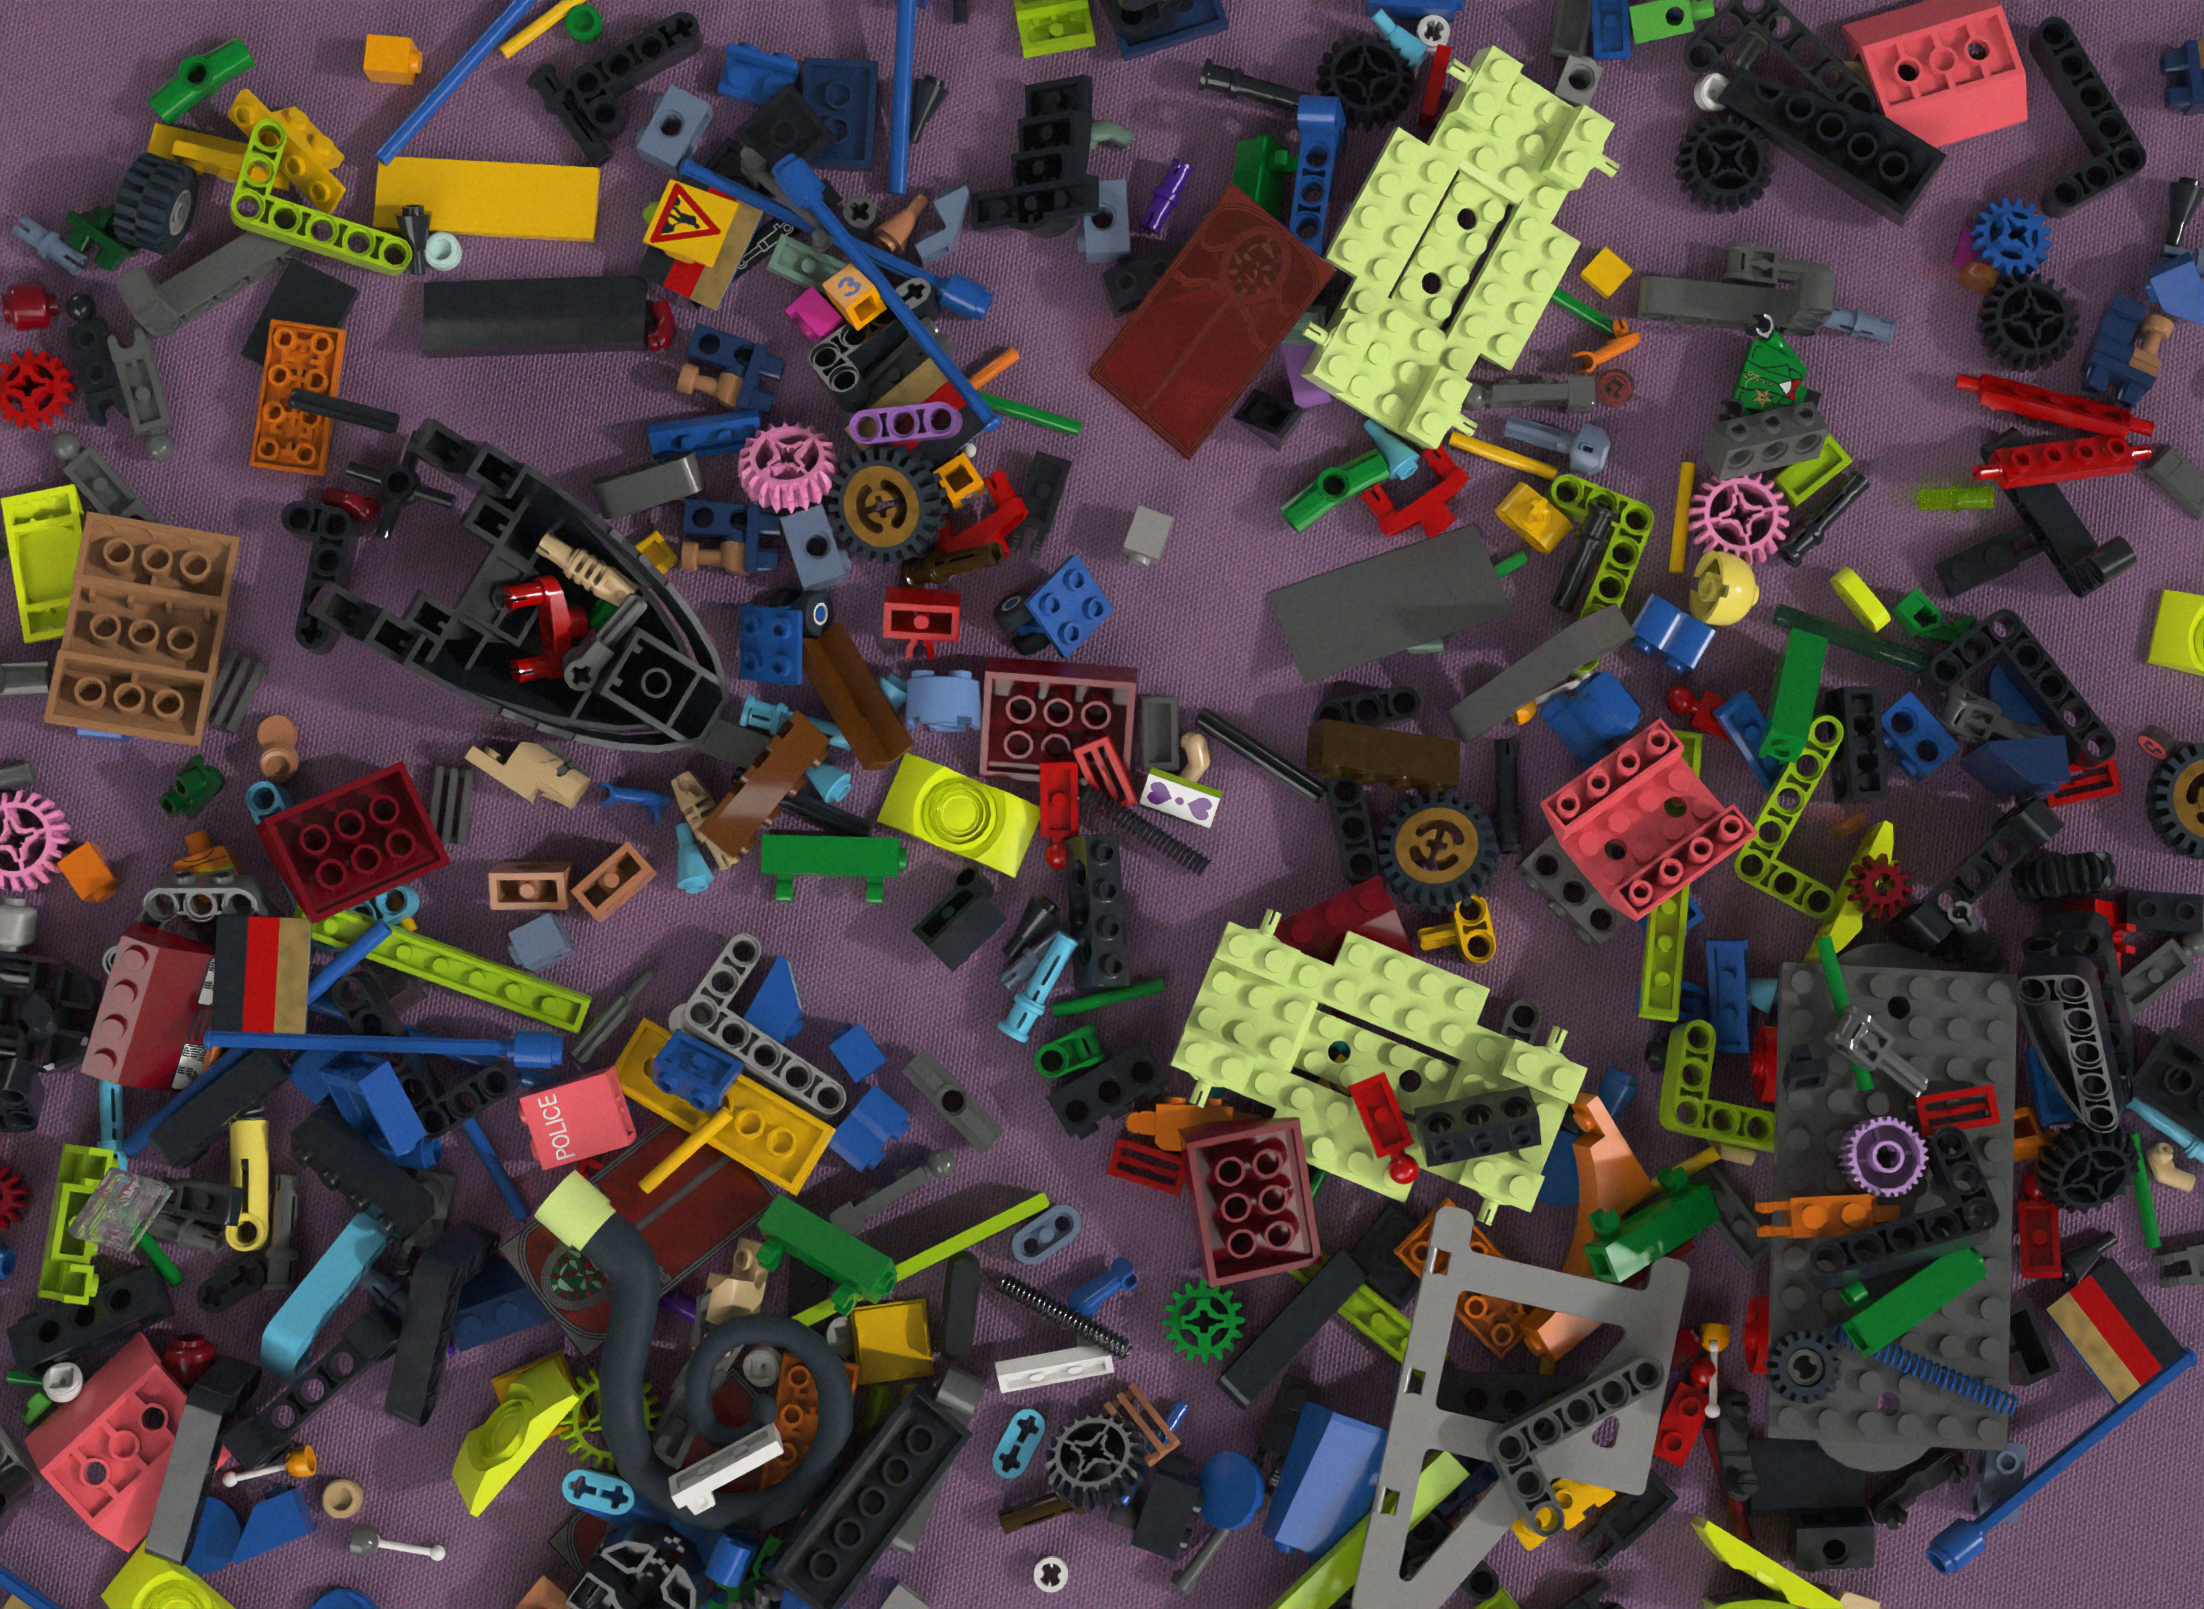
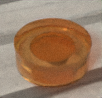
M1970 262L1962 266L1958 282L1962 287L1970 291L1989 293L1992 292L1998 275L1993 268L1985 264Z
M1861 810L1834 822L1827 828L1833 839L1839 840L1864 828L1868 822Z

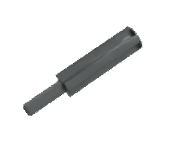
M646 969L624 995L617 994L568 1050L569 1054L576 1061L583 1065L586 1064L635 1008L632 1002L653 980L655 973L651 969Z

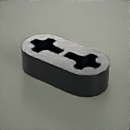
M244 1258L235 1262L200 1285L196 1298L198 1305L208 1313L227 1311L263 1288V1284L267 1282L268 1270L266 1265L256 1258ZM243 1267L257 1269L258 1273L253 1277L255 1281L253 1285L250 1282H244L237 1286L235 1281L245 1274ZM212 1286L214 1289H222L226 1286L230 1289V1291L220 1297L221 1305L217 1302H208L207 1298L212 1295L210 1290Z

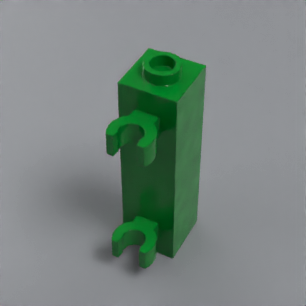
M1258 134L1254 136V139L1238 142L1232 184L1234 183L1279 221L1286 174L1297 173L1299 156L1289 157V148L1276 143V139L1272 136ZM1227 211L1223 243L1233 240L1240 232L1250 227L1259 225L1272 226L1251 214L1240 211ZM1255 236L1258 243L1262 244L1260 236ZM1249 240L1245 241V243H1247L1250 246L1254 245ZM1278 243L1273 248L1274 251H1279ZM1260 246L1256 248L1255 261L1260 260ZM1241 247L1238 248L1243 252H1247V249ZM1224 251L1221 252L1220 263H1221V259H1222V256H1223ZM1231 260L1230 265L1233 268H1237V264ZM1246 266L1244 270L1255 278L1253 268ZM1241 270L1239 276L1243 280H1248L1244 271ZM1260 270L1259 277L1264 276L1266 271Z
M1794 627L1790 630L1780 650L1759 748L1760 758L1764 759L1767 754L1779 759V764L1784 765L1787 761L1797 762L1808 742L1828 638Z
M762 834L761 873L764 876H777L776 900L778 902H793L794 877L868 879V904L883 905L884 879L900 880V870H907V848H901L899 838Z
M1667 1166L1656 1173L1660 1185L1667 1191V1194L1621 1223L1614 1209L1604 1213L1602 1208H1598L1588 1215L1589 1222L1599 1236L1583 1245L1596 1280L1620 1283L1722 1219L1716 1206V1197L1709 1189L1708 1184L1688 1183V1176L1682 1166L1673 1171L1671 1166Z
M781 1194L777 1196L757 1224L764 1240L767 1241L759 1248L755 1255L760 1260L759 1265L773 1273L786 1252L841 1284V1286L833 1293L830 1302L835 1304L834 1310L846 1317L854 1309L859 1296L876 1305L882 1296H887L896 1284L898 1273L891 1258Z
M1931 1228L1932 1232L1938 1237H1940L1938 1232L1934 1228ZM1971 1247L1929 1260L1931 1262L1929 1265L1875 1302L1870 1300L1865 1287L1860 1281L1849 1284L1838 1293L1856 1315L1840 1326L1864 1359L1875 1354L1989 1275L1984 1269L1985 1263L1979 1252Z

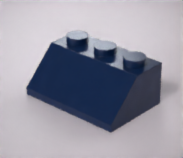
M2065 735L1988 741L1960 759V766L1963 770L2002 801L2015 800V806L2035 796H2039L2041 799L2048 798V794L2059 792L2060 786L2071 781Z
M553 1239L526 1249L529 1267L540 1289L542 1267L549 1254L556 1248ZM503 1256L492 1260L488 1266L461 1287L452 1330L459 1351L462 1352L554 1319ZM557 1261L556 1265L559 1269H561L562 1266L559 1263V1261ZM552 1271L551 1276L559 1279L560 1276ZM567 1291L561 1292L558 1296L566 1300ZM555 1307L564 1316L577 1312Z

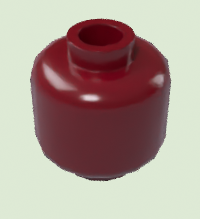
M40 281L10 284L7 288V294H1L5 324L11 323L13 329L18 332L47 329L51 325V315H58L55 293H47L45 284Z
M186 1333L177 1335L173 1338V1342L169 1343L164 1349V1367L188 1393L193 1385L215 1364V1347L210 1341L205 1340V1336L202 1334Z

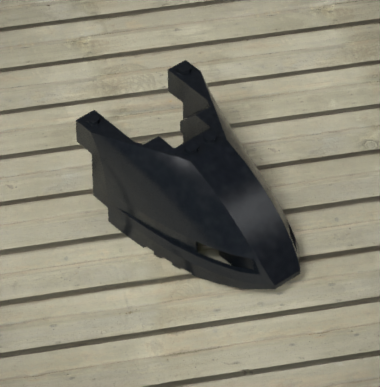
M425 418L406 451L476 494L458 523L459 526L490 547L453 609L418 589L401 618L384 608L365 602L336 583L325 580L306 613L429 681L495 713L548 734L608 749L660 753L704 744L731 698L719 654L700 620L675 586L664 577L643 553L627 541L620 532L607 524L593 510L530 465L516 461L486 441L467 440L437 420ZM548 531L575 549L585 548L588 550V554H594L599 561L603 560L607 563V566L616 568L638 587L635 594L640 596L647 604V609L613 647L615 654L599 671L596 684L585 691H576L570 688L564 677L547 680L544 677L516 684L511 675V671L517 670V668H510L512 660L539 656L542 652L538 606L532 605L509 611L503 599L510 597V595H503V588L505 586L530 583L536 577L553 575L561 586L567 607L580 605L585 611L587 618L592 605L599 598L593 594L592 590L588 591L584 589V585L575 583L573 578H567L566 574L563 573L564 569L556 563L535 552L540 541ZM650 587L666 605L687 636L698 664L691 660L680 633L658 601L649 592L648 589ZM581 639L572 640L571 647L578 646ZM585 729H593V730H601V731H609V732H617V733L647 732V731H657V732H659V733H656V734H640V735H621V734H613V733L590 731V730H585Z

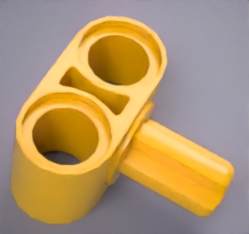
M1518 482L1495 508V513L1505 524L1544 555H1549L1573 528L1566 516L1550 504L1546 498L1523 482Z
M1475 893L1470 896L1472 902L1478 908V916L1475 920H1466L1461 916L1459 906L1462 901L1455 903L1457 910L1450 912V923L1419 929L1417 931V939L1421 950L1427 951L1456 944L1461 959L1469 965L1479 966L1490 960L1496 951V941L1485 899L1482 896L1478 898ZM1471 938H1479L1485 942L1487 951L1483 957H1474L1469 953L1468 942Z

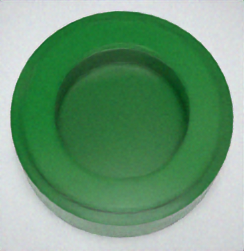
M580 4L570 9L567 13L565 27L569 36L574 41L588 44L600 37L603 31V21L599 12L594 7Z

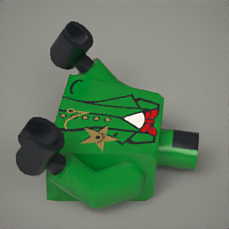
M1753 314V318L1758 322V328L1756 326H1747L1745 332L1749 336H1758V340L1754 339L1746 351L1731 398L1721 400L1720 403L1724 404L1727 410L1726 414L1718 416V420L1723 422L1813 401L1817 408L1821 392L1802 386L1807 368L1801 364L1799 356L1773 328V319L1769 315Z

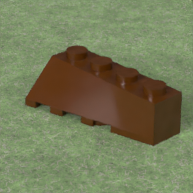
M796 710L699 826L697 831L729 857L734 858L738 853L744 857L758 841L753 834L760 825L763 824L768 828L782 810L777 805L787 794L792 799L806 781L801 776L810 765L817 769L830 753L825 748L830 740L800 711Z

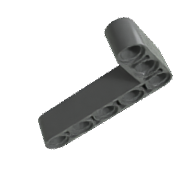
M280 213L274 217L275 224L281 229H290L295 225L294 219L286 213ZM248 231L162 284H159L145 269L135 268L119 276L115 280L114 286L132 316L154 337L162 338L174 333L288 264L292 257L298 258L307 249Z
M1823 271L1805 272L1801 274L1790 290L1662 276H1646L1639 280L1636 316L1648 321L1745 331L1747 326H1756L1758 328V322L1753 318V314H1767L1773 319V328L1780 335L1810 337L1816 335L1832 315L1836 276Z
M1616 603L1566 627L1450 708L1445 714L1466 745L1501 723L1585 664L1614 651L1637 634Z
M1644 1355L1630 1356L1489 1433L1485 1445L1487 1454L1522 1523L1529 1531L1542 1537H1552L1562 1530L1565 1523L1563 1510L1535 1455L1656 1391L1665 1380L1664 1367L1659 1360ZM1646 1363L1650 1369V1376L1645 1383L1640 1384L1636 1379V1369L1640 1364ZM1612 1381L1616 1386V1395L1614 1399L1606 1402L1601 1394L1604 1384ZM1578 1399L1582 1403V1414L1578 1419L1572 1421L1568 1416V1406L1573 1400ZM1544 1417L1548 1421L1549 1430L1543 1438L1537 1439L1533 1432V1426L1538 1419ZM1511 1436L1515 1443L1514 1451L1511 1455L1503 1457L1499 1451V1444L1504 1437ZM1529 1471L1532 1475L1533 1483L1528 1491L1522 1493L1518 1489L1517 1480L1522 1473ZM1547 1507L1551 1514L1550 1521L1545 1527L1539 1528L1536 1525L1535 1516L1541 1508Z
M953 1365L949 1368L935 1401L968 1429L988 1380ZM952 1463L902 1527L889 1547L909 1556L913 1555Z

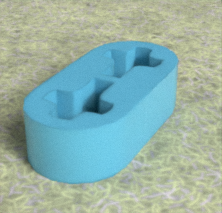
M1031 1408L1022 1409L1012 1418L992 1459L993 1467L1001 1477L1007 1479L1016 1478L1022 1474L1029 1463L1045 1430V1420L1037 1410ZM1029 1415L1036 1418L1034 1425L1039 1428L1036 1434L1030 1432L1024 1443L1017 1440L1022 1429L1017 1424L1020 1418L1026 1420ZM1016 1444L1021 1447L1016 1457L1021 1464L1019 1468L1012 1466L1009 1471H1006L1002 1468L1004 1462L999 1459L1001 1453L1009 1454L1013 1445Z
M579 1468L571 1471L562 1483V1492L568 1502L612 1515L626 1513L634 1506L637 1500V1491L624 1478L588 1468ZM581 1476L586 1477L585 1484L596 1487L597 1491L596 1493L586 1491L579 1497L576 1495L577 1489L571 1487V1482L577 1481ZM618 1486H622L623 1494L628 1496V1501H623L618 1507L613 1505L614 1499L612 1497L602 1495L603 1490L615 1491Z

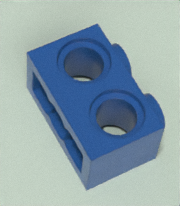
M1911 691L1901 696L1881 714L1884 749H1890L1899 759L1897 765L1910 778L1915 777L1918 781L1926 778L1961 748ZM1893 716H1899L1905 720L1907 725L1905 733H1898L1893 729L1891 725ZM1918 744H1925L1930 748L1932 752L1930 762L1923 761L1918 757Z

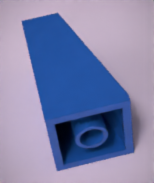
M1307 1400L1305 1401L1261 1534L1273 1540L1271 1547L1289 1554H1294L1295 1548L1307 1551V1559L1318 1562L1365 1517L1375 1496L1388 1429Z

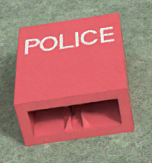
M614 1065L529 1090L519 1098L521 1102L518 1105L519 1116L522 1123L529 1127L532 1136L530 1141L531 1152L534 1159L540 1161L543 1171L629 1146L637 1138Z

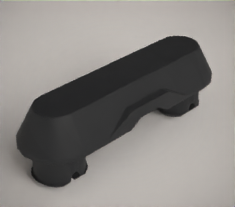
M959 1251L953 1254L948 1259L946 1266L938 1349L941 1356L951 1362H960L966 1359L971 1353L973 1346L981 1267L977 1256L968 1251Z
M1730 1388L1722 1391L1717 1398L1720 1415L1715 1418L1716 1453L1719 1461L1721 1488L1730 1498L1740 1502L1747 1500L1757 1491L1758 1485L1755 1484L1757 1476L1752 1471L1751 1456L1747 1445L1749 1434L1747 1415L1751 1411V1406H1748L1750 1398L1745 1392Z
M1938 1447L1871 1498L1870 1506L1873 1520L1879 1524L1885 1523L1889 1530L1899 1529L1898 1523L1904 1525L1907 1521L1908 1513L1905 1510L1915 1503L1916 1498L1926 1490H1933L1946 1479H1948L1950 1484H1957L1961 1482L1959 1477L1967 1478L1969 1466L1963 1463V1453L1953 1448Z

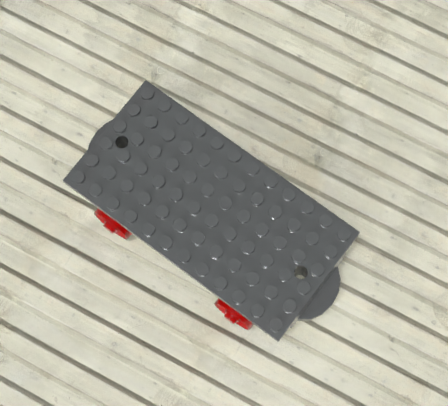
M1890 943L1861 945L1837 958L1850 1005L1869 1014L1880 1027L1892 1035L1895 1040L1890 1049L1928 1079L1927 1089L1918 1097L1993 1084L2001 1124L1962 1130L1969 1140L2000 1214L1999 1221L1991 1238L1987 1242L1973 1247L1982 1256L1985 1263L1984 1269L1989 1275L1893 1340L1889 1345L1895 1344L1896 1348L1902 1347L1904 1351L1910 1350L1911 1354L1917 1353L1919 1358L1925 1356L1926 1361L1932 1359L1934 1364L1939 1362L1941 1367L1946 1365L1949 1370L1955 1369L1956 1373L1962 1372L1964 1376L1970 1375L1971 1380L1977 1378L1978 1382L1984 1381L1986 1386L1992 1384L1994 1389L1999 1387L2001 1392L2005 1390L2008 1392L2017 1020L2015 984L2017 975L1941 971L1929 958L1909 947ZM1780 963L1778 1026L1761 1025L1755 1039L1754 1052L1751 1054L1750 1071L1753 1075L1756 1100L1758 1102L1775 1103L1772 1202L1783 1201V1198L1862 1195L1851 1188L1849 1182H1846L1848 1176L1847 1174L1842 1175L1841 1172L1844 1170V1167L1839 1166L1842 1159L1838 1158V1155L1842 1154V1150L1839 1149L1841 1139L1847 1131L1853 1130L1852 1126L1860 1124V1121L1889 1116L1897 1118L1898 1121H1905V1126H1912V1133L1918 1132V1129H1920L1915 1117L1916 1107L1913 1106L1912 1098L1915 1097L1907 1093L1878 1068L1875 1071H1869L1874 1088L1858 1092L1850 1060L1830 1047L1824 1040L1826 1034L1833 1032L1839 1022L1822 964ZM1888 1003L1893 1008V1017L1888 1012ZM1808 1044L1812 1059L1826 1058L1829 1074L1825 1086L1785 1093L1782 1076L1786 1064L1790 1063L1789 1055L1793 1054L1792 1046ZM1985 1094L1927 1103L1925 1108L1927 1112L1986 1102ZM1987 1109L1928 1119L1929 1127L1982 1119L1989 1117V1112ZM1918 1135L1920 1140H1925V1143L1922 1145L1924 1148L1928 1149L1933 1135L1919 1137ZM1948 1145L1938 1146L1939 1149L1946 1154L1956 1153L1955 1150ZM1879 1148L1876 1158L1878 1163H1881L1883 1168H1885L1884 1162L1889 1161L1888 1152H1881ZM1927 1160L1923 1164L1926 1168L1920 1170L1923 1176L1916 1178L1918 1183L1911 1185L1912 1189L1906 1190V1194L1896 1197L1877 1198L1878 1206L1900 1205L1901 1219L1946 1205ZM1963 1180L1953 1181L1962 1190L1971 1189L1970 1185ZM1784 1210L1772 1213V1225L1776 1227L1785 1226ZM1979 1216L1969 1217L1971 1222L1977 1226L1987 1225L1985 1220ZM1879 1222V1225H1882V1224H1885V1223H1888V1222ZM1932 1227L1938 1232L1940 1237L1949 1236L1945 1229ZM1771 1236L1769 1296H1752L1749 1299L1745 1322L1742 1326V1344L1745 1349L1747 1370L1750 1374H1768L1767 1368L1764 1367V1360H1768L1769 1354L1766 1352L1769 1347H1773L1775 1344L1773 1341L1777 1337H1782L1789 1331L1805 1330L1816 1332L1829 1339L1836 1324L1839 1322L1844 1323L1856 1315L1838 1293L1849 1284L1822 1290L1811 1285L1805 1273L1811 1250L1815 1245L1841 1236L1810 1238ZM1903 1238L1893 1239V1242L1899 1248H1911L1907 1240ZM1865 1249L1855 1250L1856 1255L1861 1259L1871 1260L1874 1258ZM1819 1260L1816 1262L1819 1268L1824 1271L1836 1269L1829 1261ZM1927 1260L1859 1281L1865 1287L1870 1300L1875 1302L1931 1262ZM1841 1326L1837 1329L1833 1341L1829 1343L1835 1346L1839 1352L1836 1355L1838 1359L1842 1360V1366H1839V1373H1842L1841 1380H1837L1835 1386H1837L1835 1391L1827 1394L1828 1398L1822 1401L1817 1400L1812 1404L1793 1402L1776 1393L1771 1388L1773 1386L1772 1383L1767 1381L1765 1437L1815 1440L1826 1455L1846 1467L1869 1472L1896 1470L1918 1460L1930 1447L2007 1451L2008 1406L2005 1413H2000V1408L2005 1400V1394L2001 1397L1998 1409L1993 1411L1992 1407L1997 1398L1998 1391L1995 1392L1991 1405L1986 1408L1985 1402L1990 1394V1388L1986 1391L1984 1401L1980 1405L1978 1404V1398L1982 1392L1983 1385L1978 1389L1976 1399L1972 1402L1970 1396L1975 1388V1382L1971 1385L1970 1392L1966 1398H1963V1392L1967 1386L1968 1379L1964 1381L1960 1394H1955L1957 1385L1960 1382V1375L1956 1379L1953 1390L1948 1392L1953 1372L1949 1375L1947 1384L1943 1389H1941L1940 1384L1945 1376V1369L1941 1373L1938 1384L1933 1385L1938 1366L1934 1369L1930 1382L1926 1383L1925 1381L1930 1370V1363L1926 1367L1923 1378L1918 1379L1923 1360L1919 1363L1916 1374L1911 1377L1910 1372L1915 1364V1357L1912 1359L1907 1373L1903 1372V1368L1908 1359V1354L1904 1357L1901 1368L1899 1370L1895 1368L1900 1358V1351L1897 1353L1891 1367L1888 1366L1893 1353V1347L1888 1353L1886 1362L1883 1364L1880 1361L1885 1352V1347L1881 1349L1876 1361L1873 1359L1874 1354L1864 1359L1861 1354L1859 1355L1857 1348L1855 1351H1851L1853 1344L1851 1340L1847 1348L1843 1347L1847 1338L1846 1333H1844L1841 1343L1839 1345L1836 1344ZM1802 1355L1794 1361L1793 1369L1800 1372V1378H1805L1812 1374L1814 1365L1807 1362L1806 1355ZM1882 1395L1883 1405L1878 1410L1877 1400L1879 1396Z

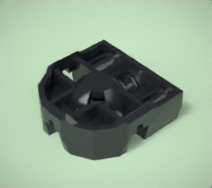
M0 951V1046L16 1048V1051L0 1049V1067L5 1060L11 1058H20L32 1063L36 1043L46 1045L42 1066H35L40 1073H59L82 1065L104 994L100 982L82 967L67 960ZM49 964L60 965L56 987H46ZM8 970L30 973V976L8 973ZM8 995L21 996L14 1009V1023L16 1026L3 1025L7 1020L10 1010V998ZM54 996L58 997L63 1008L54 1009L49 1000ZM74 1008L90 1011L86 1032L70 1030L73 1024L70 1023V1016L74 1015Z
M637 1521L610 1531L569 1588L565 1604L572 1609H700L707 1597V1576L704 1575L706 1567L698 1554L696 1544L665 1523L651 1524ZM663 1540L669 1544L672 1541L678 1545L676 1549L681 1552L672 1567L664 1558L655 1554ZM634 1572L636 1573L637 1581L631 1585L628 1574ZM597 1583L598 1586L595 1588V1590L592 1589L594 1585ZM587 1596L589 1600L583 1607L580 1604Z

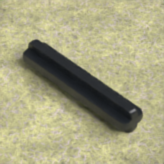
M297 387L293 388L289 394L288 406L290 408L388 433H395L399 426L400 415L394 412Z

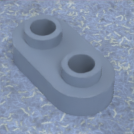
M1056 1205L1023 1227L1015 1234L1012 1240V1251L1016 1259L1026 1265H1035L1078 1236L1081 1230L1079 1213L1071 1206ZM1060 1216H1065L1070 1221V1227L1066 1231H1059L1055 1227V1221ZM1029 1238H1034L1039 1244L1038 1250L1035 1253H1028L1024 1249V1242Z

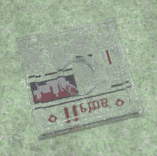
M110 1167L68 1231L74 1238L131 1253L173 1190L167 1183Z

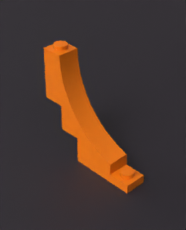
M1578 1092L1574 1104L1570 1105L1575 1111L1573 1114L1575 1122L1586 1132L1572 1143L1579 1179V1208L1573 1242L1561 1272L1596 1280L1583 1245L1599 1236L1591 1226L1588 1215L1598 1208H1602L1604 1213L1614 1209L1621 1223L1624 1221L1621 1215L1650 1193L1654 1187L1598 1095ZM1536 1307L1519 1325L1527 1336L1524 1338L1526 1346L1535 1356H1543L1557 1361L1604 1322Z

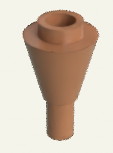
M918 193L906 209H902L873 230L876 237V245L889 254H902L917 222V217L929 204L928 198Z

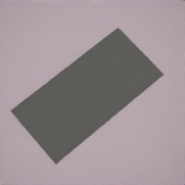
M1476 524L1269 592L1304 684L1513 614Z

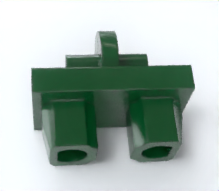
M115 204L107 210L98 205L94 208L93 214L89 211H84L81 214L70 211L65 220L72 227L66 242L82 252H88L94 241L99 243L101 248L94 259L95 263L108 271H116L126 257L137 256L140 247L120 241L115 234Z
M199 753L192 756L182 771L174 777L168 792L160 797L159 804L170 818L184 813L190 821L198 817L209 800L222 791L225 785V778L218 768L204 765V758Z

